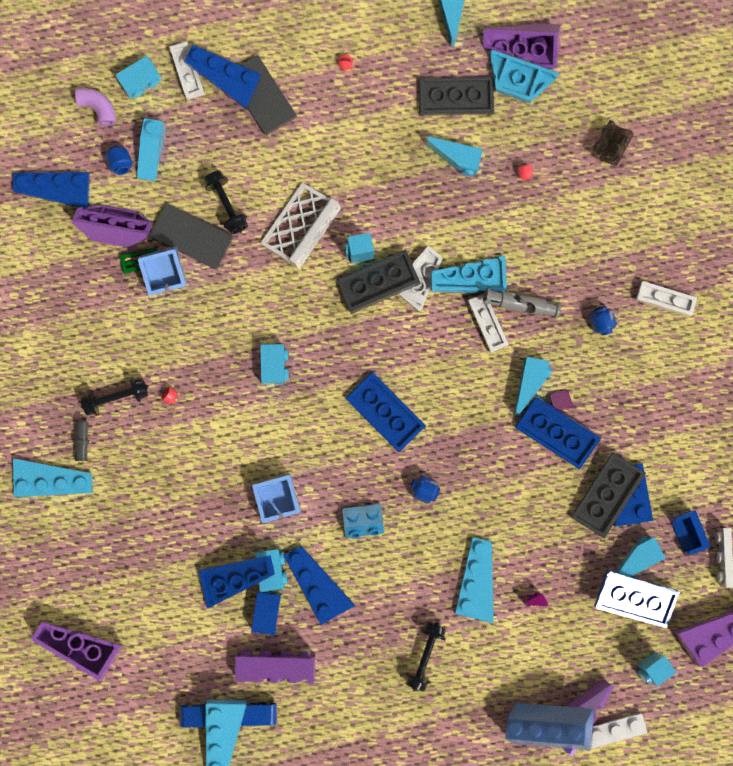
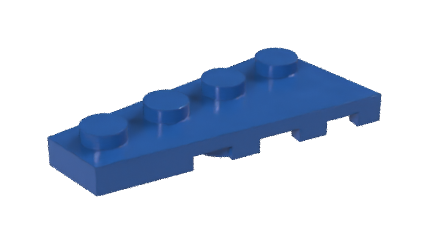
M195 45L191 46L185 59L186 65L203 78L209 80L215 87L225 92L228 97L238 102L244 109H247L261 74Z
M89 172L13 173L14 193L73 207H89Z
M271 555L199 570L207 609L275 575Z

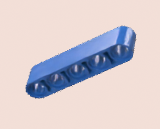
M251 703V705H246L241 726H269L277 724V703H270V705H266V703ZM206 704L192 705V707L181 705L180 727H206Z

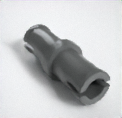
M76 422V440H74V443H76L75 461H88L87 448L88 444H90V440H88L89 422Z

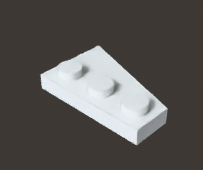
M427 246L413 262V267L421 284L398 294L419 313L431 288L430 273L439 269L443 259L430 246Z

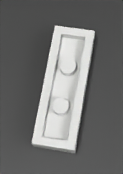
M188 42L170 46L186 99L190 100L205 95L198 73L185 64V59L190 50Z
M642 281L636 301L691 317L697 297Z
M484 294L468 300V304L490 353L509 344L491 304L483 305Z
M718 528V532L715 535L716 543L719 544L716 560L720 564L717 580L718 583H721V587L733 588L731 528Z
M642 713L593 725L591 749L646 734L647 729Z

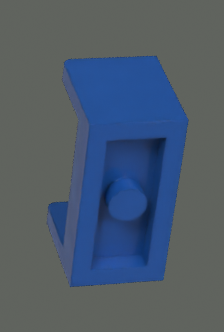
M696 510L670 518L684 555H692L711 547Z
M257 592L251 632L269 635L276 634L282 594Z

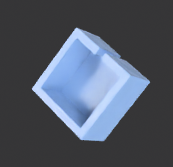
M177 246L138 257L149 296L165 292L167 289L166 284H169V290L187 285Z
M291 475L252 485L262 523L281 519V514L285 518L301 513Z

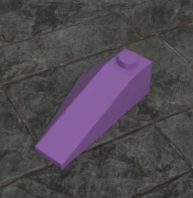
M531 24L484 28L483 47L504 54L515 55L518 59L531 61L533 64L544 68H557L561 24Z
M603 680L567 704L566 707L593 708L594 724L597 709H601L604 706L614 686ZM562 748L571 757L577 751V749Z

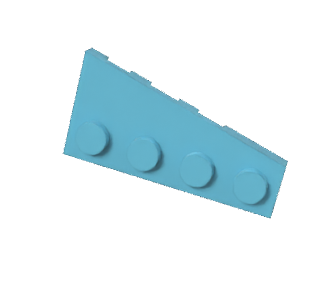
M505 256L491 260L486 259L473 264L468 263L459 267L454 266L432 271L430 273L431 292L484 293L487 288H490L491 291L507 292Z
M13 458L14 497L93 493L92 473Z
M207 700L206 766L230 765L247 705L246 700Z

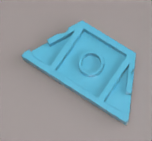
M491 50L490 58L494 87L498 93L531 103L558 78L559 72Z

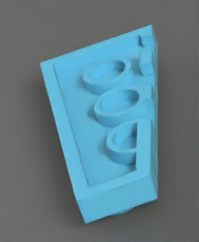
M472 537L455 614L494 623L492 542Z

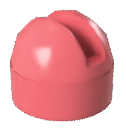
M343 54L338 59V66L342 70H349L353 65L350 55Z
M531 165L517 168L519 178L522 180L531 178L533 174Z
M168 387L164 391L161 400L168 404H173L176 402L174 397L178 398V394L174 389Z

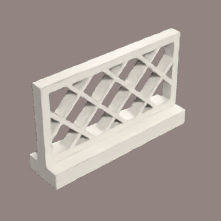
M302 182L260 244L290 262L297 269H300L341 207L336 200L329 199ZM305 189L310 192L311 198L301 201L300 194ZM323 200L327 202L324 208L316 210V201ZM312 202L314 211L303 213L302 205ZM299 206L301 214L290 216L289 210L291 207ZM315 215L313 224L305 225L304 217ZM302 218L303 226L293 228L291 220ZM289 221L290 229L280 231V223ZM304 230L305 236L300 240H295L294 232ZM291 233L292 241L282 244L281 235ZM278 236V245L271 246L267 243L271 237ZM293 245L294 251L289 257L284 254L283 247Z

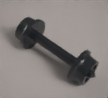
M220 170L211 172L204 177L206 191L216 190L230 218L224 223V227L232 235L242 233L248 227L247 215H236L222 187L228 182V178Z
M132 377L130 378V388L106 396L95 398L93 392L88 391L87 395L81 397L82 405L80 408L84 410L87 416L93 414L98 416V406L134 395L137 402H141V399L148 396L147 389L149 385L145 384L143 378L134 379Z
M427 622L425 628L421 629V632L429 635L417 672L416 674L406 672V685L412 687L413 691H425L427 685L431 684L429 679L423 677L436 638L446 641V628L440 626L439 622Z

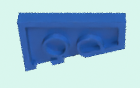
M643 463L634 465L644 471ZM645 476L618 516L614 527L653 521Z

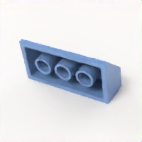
M515 703L507 718L505 739L512 744L591 751L594 709Z

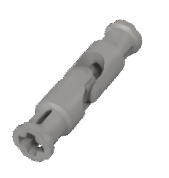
M487 288L483 296V305L493 304L498 305L499 308L517 310L524 313L540 316L543 314L550 315L555 319L559 317L561 311L560 302H546L545 299L517 295L506 291L496 292Z

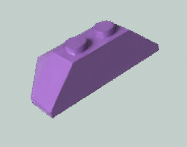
M107 205L77 208L72 219V224L92 241L128 248L147 238L152 227V221L148 220L138 211Z

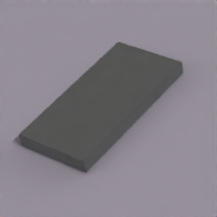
M258 55L240 65L261 74L259 83L247 108L265 136L297 118L296 113Z
M493 77L419 78L420 116L494 114Z
M167 203L149 235L150 238L168 247L177 246L178 252L215 270L221 264L234 238L233 235Z
M406 250L337 279L351 314L421 284Z
M612 452L571 518L602 538H605L646 472Z

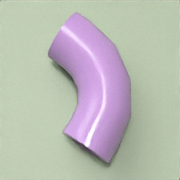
M76 88L75 97L78 107H90L97 115V124L108 126L116 124L113 105L104 94L95 89Z

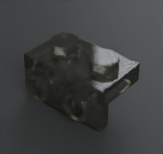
M609 120L608 124L603 127L599 141H596L594 144L593 152L596 159L617 166L634 135L633 131L618 127L613 120Z

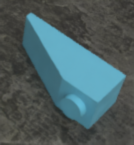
M438 0L451 47L455 46L465 0Z
M144 118L140 136L137 179L156 182L166 131L163 121Z
M428 136L426 146L453 168L462 172L464 176L472 177L477 175L483 149Z
M532 357L525 358L514 415L521 413L546 381V378H550L552 367H549L550 361Z
M646 535L637 540L638 544L631 548L615 572L633 576L666 559L655 537L648 538Z

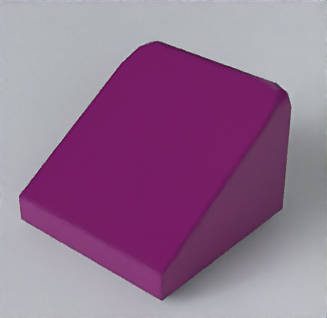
M568 390L549 393L551 405L560 411L573 408Z
M540 592L523 600L524 605L549 606L543 593Z

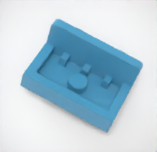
M381 504L342 508L346 538H359L360 536L367 535L377 536L384 533Z

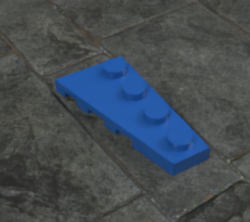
M302 546L284 555L321 625L355 606Z

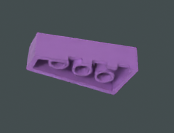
M733 610L673 631L695 665L703 667L733 646Z
M44 622L40 624L31 638L33 642L98 681L103 680L123 645Z
M241 651L235 657V681L261 682L263 679H267L268 682H282L283 679H287L289 683L302 682L303 679H307V684H314L316 655H311V651H300V655H292V651H280V655H272V651H260V655L252 654V651Z

